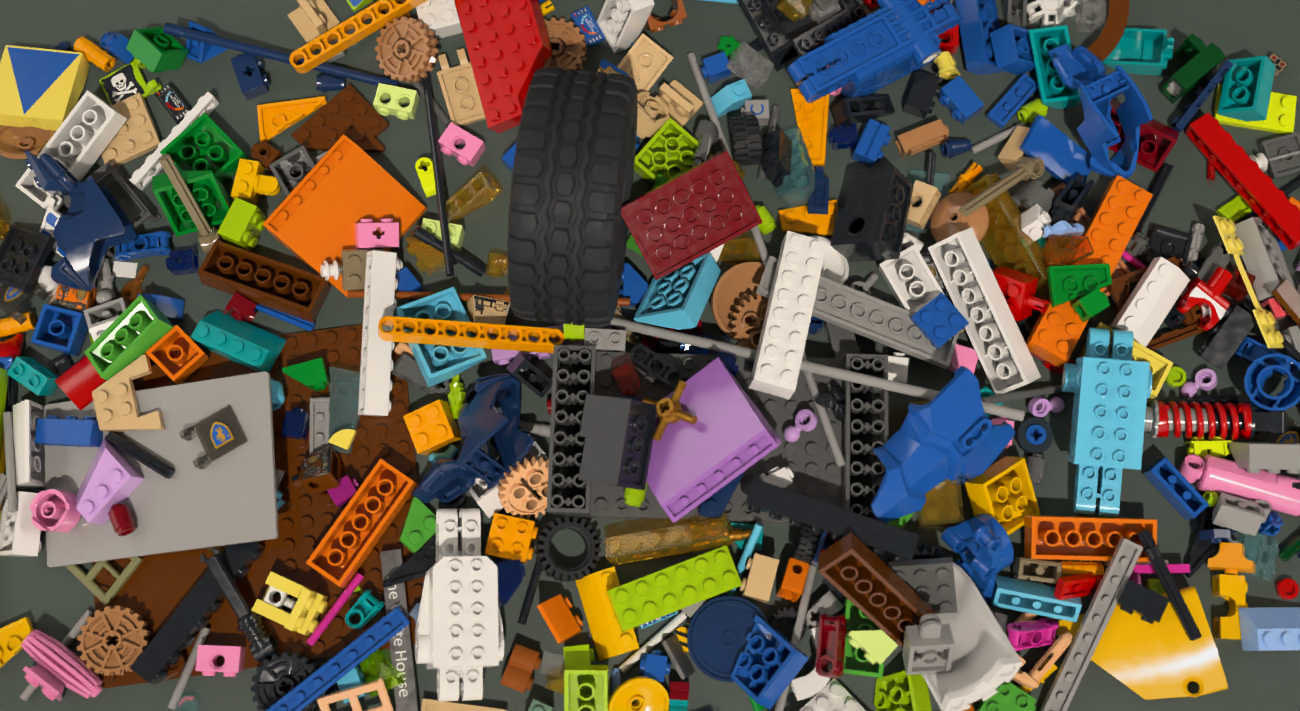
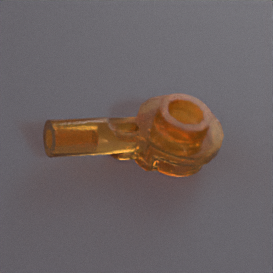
M142 265L133 281L123 286L121 297L129 303H132L137 298V294H142L140 285L149 271L148 267Z

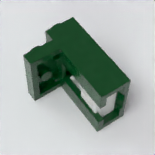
M1192 33L1174 52L1184 66L1174 73L1159 91L1173 105L1209 75L1226 56L1213 42L1206 47L1203 41Z

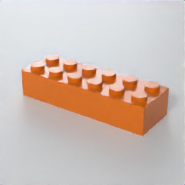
M380 458L309 557L306 564L339 587L345 588L411 496V492L417 486V483Z
M1025 515L1024 557L1030 559L1111 561L1121 537L1142 546L1137 534L1141 531L1149 530L1157 545V520L1126 517ZM1143 548L1137 562H1150L1147 554L1143 553L1145 551Z

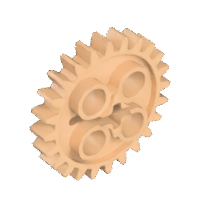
M533 456L529 462L527 458H524L523 464L517 461L516 468L510 466L511 472L503 473L506 479L499 480L502 486L497 487L500 492L497 495L502 507L507 513L510 512L512 517L517 515L519 518H522L525 515L529 519L531 514H533L537 518L538 512L544 515L547 508L549 459L545 461L543 457H540L537 461L535 456ZM521 478H524L531 486V488L537 491L538 495L541 496V498H538L531 490V488L525 485Z

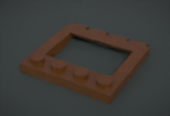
M1173 256L1166 259L1179 267L1183 272V258L1176 259ZM1149 265L1112 279V284L1108 288L1118 313L1131 294L1129 284L1140 281ZM1196 304L1184 314L1186 317L1183 320L1185 327L1151 339L1146 348L1153 351L1203 332L1199 328L1202 313L1196 314L1195 312L1201 309L1199 305Z

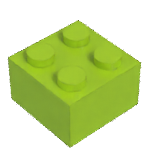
M235 197L217 233L228 244L251 251L258 243L260 232L265 229L262 224L267 220V217L257 206Z

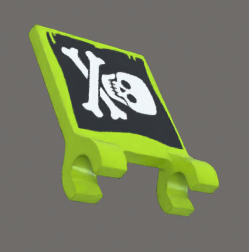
M136 58L131 63L99 80L111 106L137 93H140L143 98L153 95L162 86L155 79L146 83L140 69L146 68V66Z

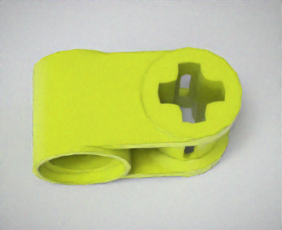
M420 158L417 160L415 168L425 195L429 198L436 195L433 163L429 158ZM426 166L428 170L424 171L422 167Z

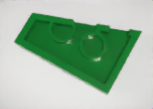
M1109 264L1049 266L1046 269L1052 308L1087 295L1097 288L1102 289L1112 284Z

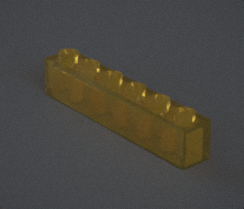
M727 517L609 537L605 538L606 559L613 565L733 545V529Z

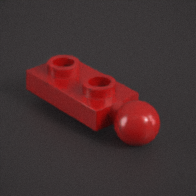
M1092 573L1060 577L1053 596L1058 600L1089 596L1092 594L1093 589L1097 590L1103 575L1095 576Z

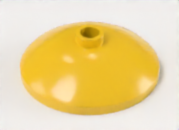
M636 677L625 681L613 692L609 700L608 711H669L670 699L666 689L657 680L649 677Z

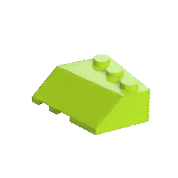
M669 118L636 155L634 171L643 179L653 184L659 174L673 179L692 168L694 163L692 158L697 149L698 141L673 119ZM710 151L707 160L715 156Z
M905 670L876 679L874 697L876 711H932L928 685L922 674L907 675Z

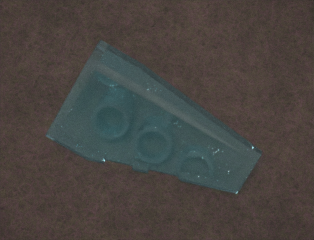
M799 127L783 131L792 141L791 175L784 176L783 184L781 187H778L777 197L788 209L807 204L815 189V170Z

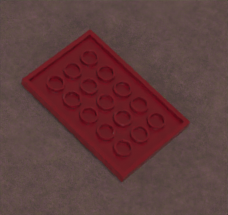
M727 150L621 206V216L655 280L666 276L763 223Z

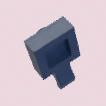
M1212 529L1198 531L1199 540H1209V544L1222 543V541L1224 543H1238V541H1234L1231 538V534L1236 533V530Z

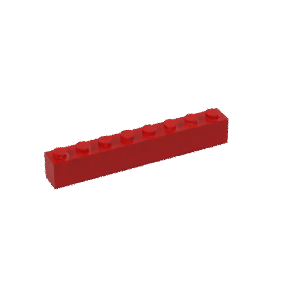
M1206 113L1189 124L1185 135L1290 251L1299 246L1300 211L1298 207L1293 205L1286 198L1285 193L1273 184L1272 179L1262 172L1258 164L1251 160L1244 148L1233 140L1231 134L1220 126L1215 117Z

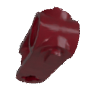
M822 614L820 617L816 673L819 676L836 679L841 677L844 672L847 621L843 614L838 616ZM831 662V663H832V669H831V671L829 672L827 667H828V664Z

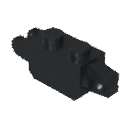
M1081 174L1076 179L1071 178L1054 203L1051 212V226L1061 220L1070 224L1086 202L1089 192L1094 186V180L1091 179L1087 184L1082 183L1084 176Z

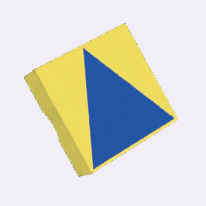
M6 45L0 62V125L37 127L43 130L57 131L78 103L80 94L84 89L90 64L83 53Z

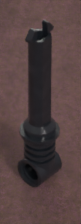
M213 547L211 549L214 555L207 559L205 554L202 553L200 561L201 563L205 561L238 618L237 630L246 633L244 635L245 638L249 637L247 641L248 643L251 642L249 645L250 651L254 659L260 663L278 653L279 646L271 634H265L267 632L266 629H263L265 626L263 624L260 625L262 623L261 615L251 611L218 553L221 551Z

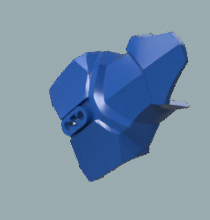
M964 366L958 368L954 372L955 377L931 402L925 405H908V414L900 430L882 447L873 449V452L886 467L881 486L871 503L872 512L880 521L887 523L902 516L921 511L926 502L925 494L945 479L953 482L959 476L972 479L983 474L1015 435V431L1009 423L1004 421L1002 424L993 425L985 415L979 390V381L970 369Z

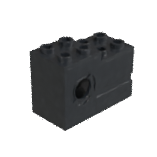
M895 168L880 169V171L852 172L845 208L838 209L830 246L850 262L899 259L914 186Z
M586 394L579 436L585 437L578 480L645 490L653 443L652 436L657 419V405L632 399Z

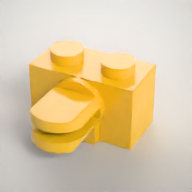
M240 158L231 197L233 199L237 197L256 206L259 195L276 196L280 192L281 186L275 176L264 175L265 168L259 161Z

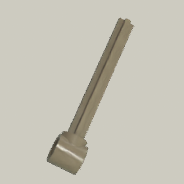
M163 154L158 160L199 230V243L204 253L208 254L215 240L224 242V240L217 233L218 229L208 224L170 154Z
M1020 157L1016 163L1015 171L963 204L959 208V213H962L963 217H967L1019 181L1028 180L1031 177H1041L1045 168L1044 161L1041 158Z

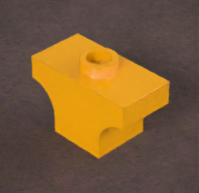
M1222 542L1220 543L1218 554L1215 557L1208 558V568L1211 571H1224L1226 575H1238V572L1255 573L1256 565L1253 561L1245 558V547L1241 543Z

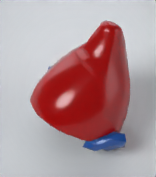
M17 333L12 338L0 342V368L9 370L15 358L22 355L23 335L21 333Z

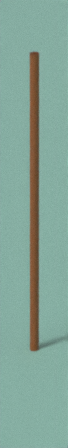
M348 290V298H364V290ZM395 291L394 299L419 300L438 292ZM457 293L460 301H468L473 295L510 302L509 294ZM619 298L617 306H630V298Z

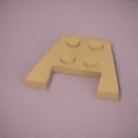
M148 355L140 356L92 391L99 430L103 432L165 430L160 411L157 410L140 416L133 380L153 373Z

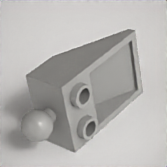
M108 290L99 291L96 295V301L100 305L83 310L93 341L131 303L123 297L113 300V295Z

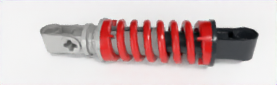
M1153 399L1150 406H1146L1144 431L1150 432L1151 438L1154 439L1158 437L1167 438L1169 431H1173L1175 438H1179L1181 432H1184L1185 437L1190 439L1192 432H1196L1198 439H1202L1204 433H1207L1209 439H1214L1216 430H1219V437L1224 440L1227 437V430H1230L1231 439L1237 440L1238 436H1242L1244 440L1251 442L1255 432L1286 433V412H1255L1252 402L1239 403L1236 406L1232 403H1226L1223 406L1219 402L1213 405L1209 402H1204L1200 406L1198 402H1192L1188 405L1187 402L1181 401L1177 405L1176 402L1169 401L1165 405L1163 401Z

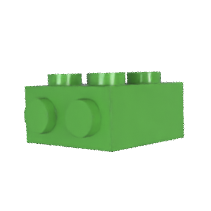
M1004 681L996 688L998 691L996 694L985 701L981 699L975 711H1035L1036 705L1034 704L1037 700L1012 683Z

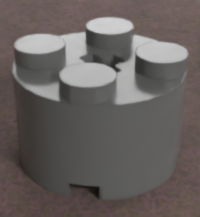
M1030 178L1011 197L1009 203L1017 210V216L1020 219L1022 213L1036 204L1050 215L1057 199L1056 194L1050 188L1047 190L1043 188L1041 181Z

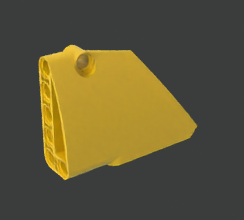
M1195 586L1179 589L1202 635L1201 638L1194 641L1189 640L1170 600L1160 622H1154L1153 625L1141 620L1142 615L1135 612L1132 615L1120 610L1121 605H1116L1091 660L1145 700L1188 696L1198 697L1228 689L1220 658ZM1085 614L1079 615L1077 622L1059 620L1056 635L1060 636L1069 632L1073 636V641ZM1191 681L1196 682L1199 686V690L1195 694L1187 690V684Z

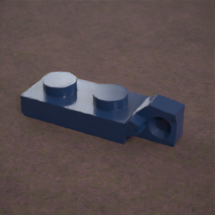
M816 166L815 176L809 177L808 214H828L829 178L823 177L824 166Z

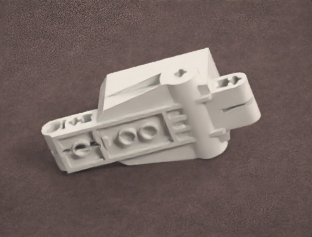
M456 508L437 509L435 521L436 563L425 574L415 630L416 664H426V669H437L438 702L459 700V678L462 701L482 700L483 667L498 666L499 661H502L504 657L503 624L498 604L497 566L487 556H481V515L479 508H460L459 520Z

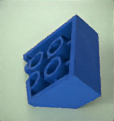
M756 614L753 620L755 625L752 632H749L746 640L748 642L744 652L739 655L731 678L756 703L771 709L809 657L780 631Z

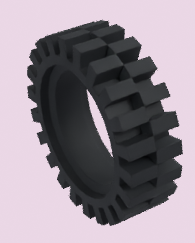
M563 516L549 521L548 524L541 528V532H538V539L534 543L536 545L534 554H537L536 562L541 565L539 568L545 571L548 577H553L554 580L563 582L580 580L584 576H588L591 573L590 571L597 566L595 563L600 559L598 554L601 552V548H599L598 543H601V541L596 537L597 531H593V526L590 523L587 524L586 520L583 518L579 519L577 516ZM563 529L577 532L585 543L584 558L573 568H563L557 565L550 555V542L554 535Z

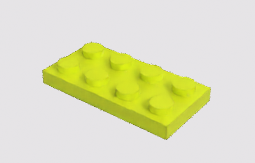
M1223 84L1216 86L1213 117L1218 120L1219 124L1285 135L1294 132L1297 96L1271 92L1266 120L1246 122L1218 114Z

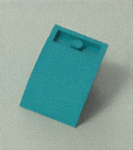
M1125 28L1118 45L1103 61V64L1115 70L1117 65L1121 66L1126 73L1161 76L1162 69L1167 68V60L1172 59L1175 39H1166L1167 30Z

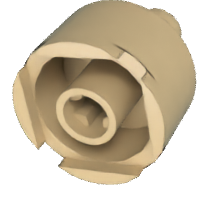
M640 92L637 95V136L642 139L653 137L670 118L668 104L657 95L655 98L649 96L650 92Z

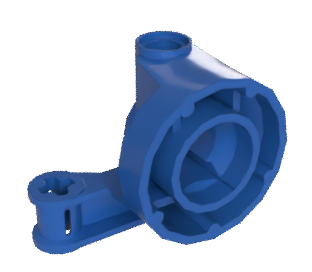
M1246 336L1234 355L1252 362L1247 368L1244 387L1249 402L1253 403L1255 411L1279 412L1294 407L1300 401V362ZM1272 372L1287 378L1283 382V390L1276 394L1277 397L1271 396L1262 390L1265 389L1264 383L1266 379L1273 375Z
M981 513L959 525L950 526L943 532L941 539L954 552L959 553L963 561L974 571L972 581L986 604H988L993 597L996 575L999 571L1011 565L1014 559V550L1011 540L1001 524L992 516Z

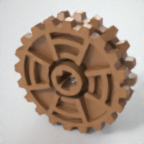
M401 16V20L394 18L393 23L387 22L386 28H381V36L376 39L378 46H375V51L378 52L376 60L380 61L379 68L385 69L384 74L386 76L391 75L393 80L412 83V80L415 82L420 81V77L426 78L428 76L427 72L434 69L432 64L437 62L435 54L439 53V49L435 45L438 44V41L433 38L435 35L434 31L428 30L430 27L428 24H422V21Z
M555 17L551 18V21L544 19L552 54L549 59H546L542 68L557 67L575 69V71L582 70V63H586L587 60L585 57L587 48L585 37L583 34H580V28H574V23L571 21L566 23L564 18H561L559 21H556Z
M107 606L104 608V611L96 610L94 612L95 616H88L86 618L88 623L81 625L82 635H77V640L80 641L77 651H82L81 661H87L86 667L88 669H95V673L106 676L125 675V671L132 672L133 670L130 667L151 642L148 641V637L152 636V632L146 629L149 626L148 622L142 621L143 616L141 614L135 613V610L127 607L115 606L114 608ZM113 637L118 638L116 639V641H118L117 645L111 644L112 642H114L111 641Z

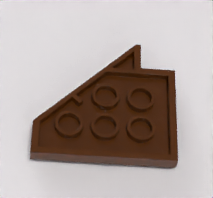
M349 84L294 131L291 136L300 146L304 145L309 151H328L344 134L364 152H385V148L376 138L390 126Z

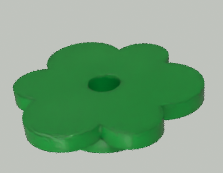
M723 36L720 38V44H718L717 48L721 52H725L727 57L736 53V50L740 48V43L735 41L733 36L729 38Z

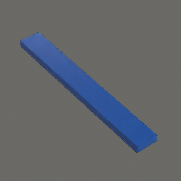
M397 606L266 711H301L411 622Z

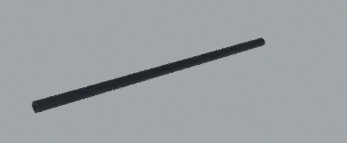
M428 71V76L422 78L445 270L446 276L451 277L454 276L430 73Z

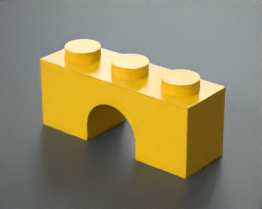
M1212 575V596L1222 597L1229 604V612L1225 617H1213V639L1241 640L1239 608H1248L1245 600L1248 584L1243 575Z

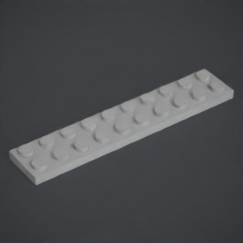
M769 256L756 294L769 298L778 258ZM820 276L812 316L944 369H947L950 365L959 333H957L939 349H936L910 320L915 313Z

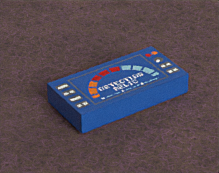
M588 6L570 14L576 27L580 28V34L584 35L588 49L605 41V36Z

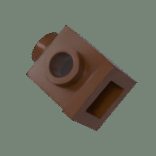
M263 140L261 143H255L251 148V157L273 173L269 165L283 157L281 152Z

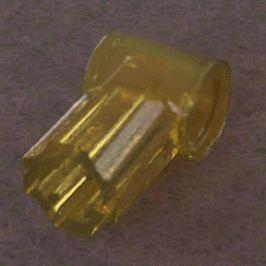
M498 253L488 254L486 275L503 277L504 274H508L507 256Z

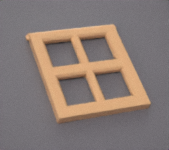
M382 678L317 697L321 711H331L330 703L347 698L353 711H363L358 695L377 690L382 706L365 711H394Z

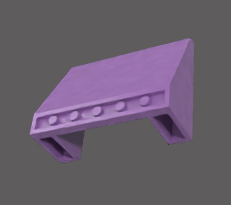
M720 357L686 381L687 385L679 400L683 412L697 417L696 424L693 425L683 420L677 423H668L660 441L653 439L647 483L673 523L783 443ZM674 391L667 395L665 398H671ZM658 414L656 419L655 430L660 422Z

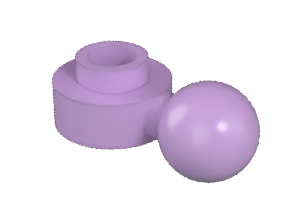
M1202 369L1196 374L1195 382L1188 381L1181 385V394L1191 398L1196 395L1199 388L1205 391L1211 390L1218 383L1217 376L1211 369ZM1205 380H1210L1209 383H1204Z
M1036 396L1028 404L1029 412L1038 418L1046 416L1049 411L1059 413L1065 407V403L1060 397H1053L1048 401L1042 396Z
M808 409L799 411L795 417L796 425L788 426L784 430V438L788 442H796L800 438L801 431L809 432L813 430L818 421L816 414Z

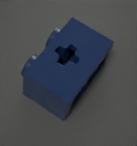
M245 53L231 58L241 92L247 100L269 93L267 85H270L266 73H262L261 68H264L260 57Z

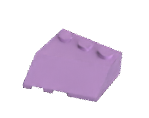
M104 437L76 494V509L88 523L101 525L109 519L108 512L111 510L110 508L116 504L123 503L145 479L126 457L106 440V437Z

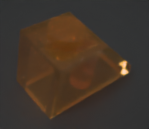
M1050 235L1041 253L1046 267L1072 265L1092 255L1094 251L1088 236Z

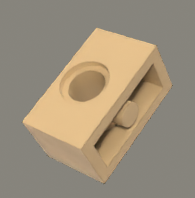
M916 180L913 185L907 224L923 230L941 197V193L938 188ZM922 201L920 206L914 207L916 202Z

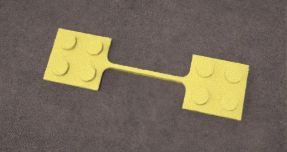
M1213 216L1228 254L1234 255L1237 267L1256 308L1252 311L1267 347L1284 348L1282 344L1284 342L1283 336L1276 330L1274 325L1276 323L1274 315L1268 310L1261 308L1239 255H1244L1242 250L1244 245L1235 234L1236 226L1234 222L1229 218Z

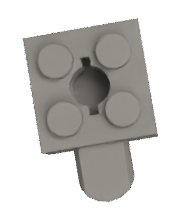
M926 614L921 617L920 625L906 626L902 657L907 675L950 673L955 643L950 624H941L938 615Z

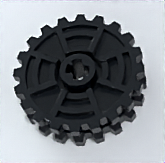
M286 650L283 653L278 652L272 655V657L266 658L263 664L257 667L256 671L258 673L252 677V681L255 682V685L251 686V691L255 692V696L252 699L253 702L258 701L257 709L259 711H266L317 670V662L312 663L310 661L311 656L308 654L303 657L301 651H296L292 654L291 650ZM284 684H291L292 687L290 689L285 688ZM317 698L301 711H312V708L318 704Z

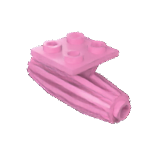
M35 629L22 642L21 646L37 664L31 668L27 666L23 668V671L26 673L24 678L35 688L41 686L43 688L41 691L51 701H54L56 698L61 702L64 687L87 699L91 696L95 698L102 691V680L91 668L88 669L86 667L87 663L85 661H81L80 657L60 641Z

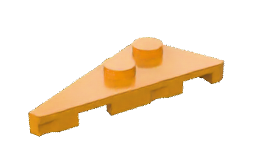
M326 97L257 105L260 141H269L326 105Z

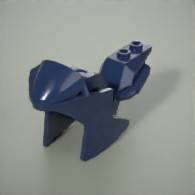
M27 150L25 151L27 157L25 162L29 169L34 171L36 175L34 180L37 186L52 195L70 196L71 199L66 215L60 216L53 230L57 245L66 254V257H63L52 267L51 278L57 284L70 289L92 291L95 288V281L107 250L110 247L137 240V234L105 185L99 186L92 176H89L86 182H78L51 155L44 153L38 158Z
M499 374L476 379L474 388L477 394L458 418L462 424L460 436L465 439L459 458L439 459L412 490L411 494L426 504L437 497L440 502L445 504L469 491L476 479H482L487 483V488H493L500 482V479L505 478L504 472H511L510 466L515 468L516 462H520L524 458L535 439L519 430L520 383L515 376ZM495 400H497L503 412V415H501V411L494 406ZM489 438H491L490 444L500 453L498 460L490 455L487 442Z

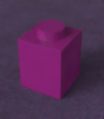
M346 475L340 479L339 487L328 489L327 492L335 505L342 508L350 502L360 488V484L355 477L352 479Z

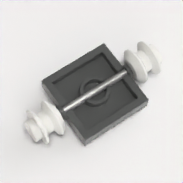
M1296 132L1263 141L1258 144L1261 152L1257 153L1256 157L1249 155L1251 160L1258 164L1262 172H1265L1268 168L1272 180L1300 173V134Z

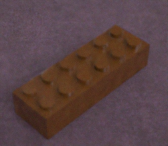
M215 240L198 271L203 285L232 295L237 292L254 303L314 323L330 292L329 283L324 277Z
M852 532L818 554V572L902 649L906 626L920 625L922 616L935 614L934 609Z

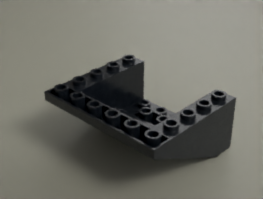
M737 0L776 72L797 61L801 56L822 46L825 38L830 34L837 33L839 30L867 16L859 0H839L822 12L812 0Z

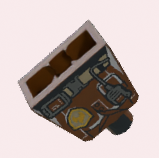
M328 446L301 461L300 473L291 477L293 485L295 487L304 485L309 493L339 487L341 458L332 446Z

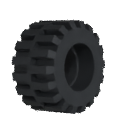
M755 115L731 117L729 121V140L731 154L736 167L761 164L763 156L762 138L757 117Z

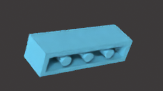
M996 575L991 600L992 606L1077 622L1082 602L1080 597L1058 600L1053 596L1056 589L1054 586Z

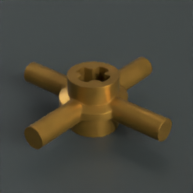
M679 380L671 398H663L659 402L647 397L643 399L642 402L657 405L656 412L660 422L652 436L654 440L660 441L668 423H677L683 420L693 425L696 424L697 417L683 412L679 402L687 385L686 382Z

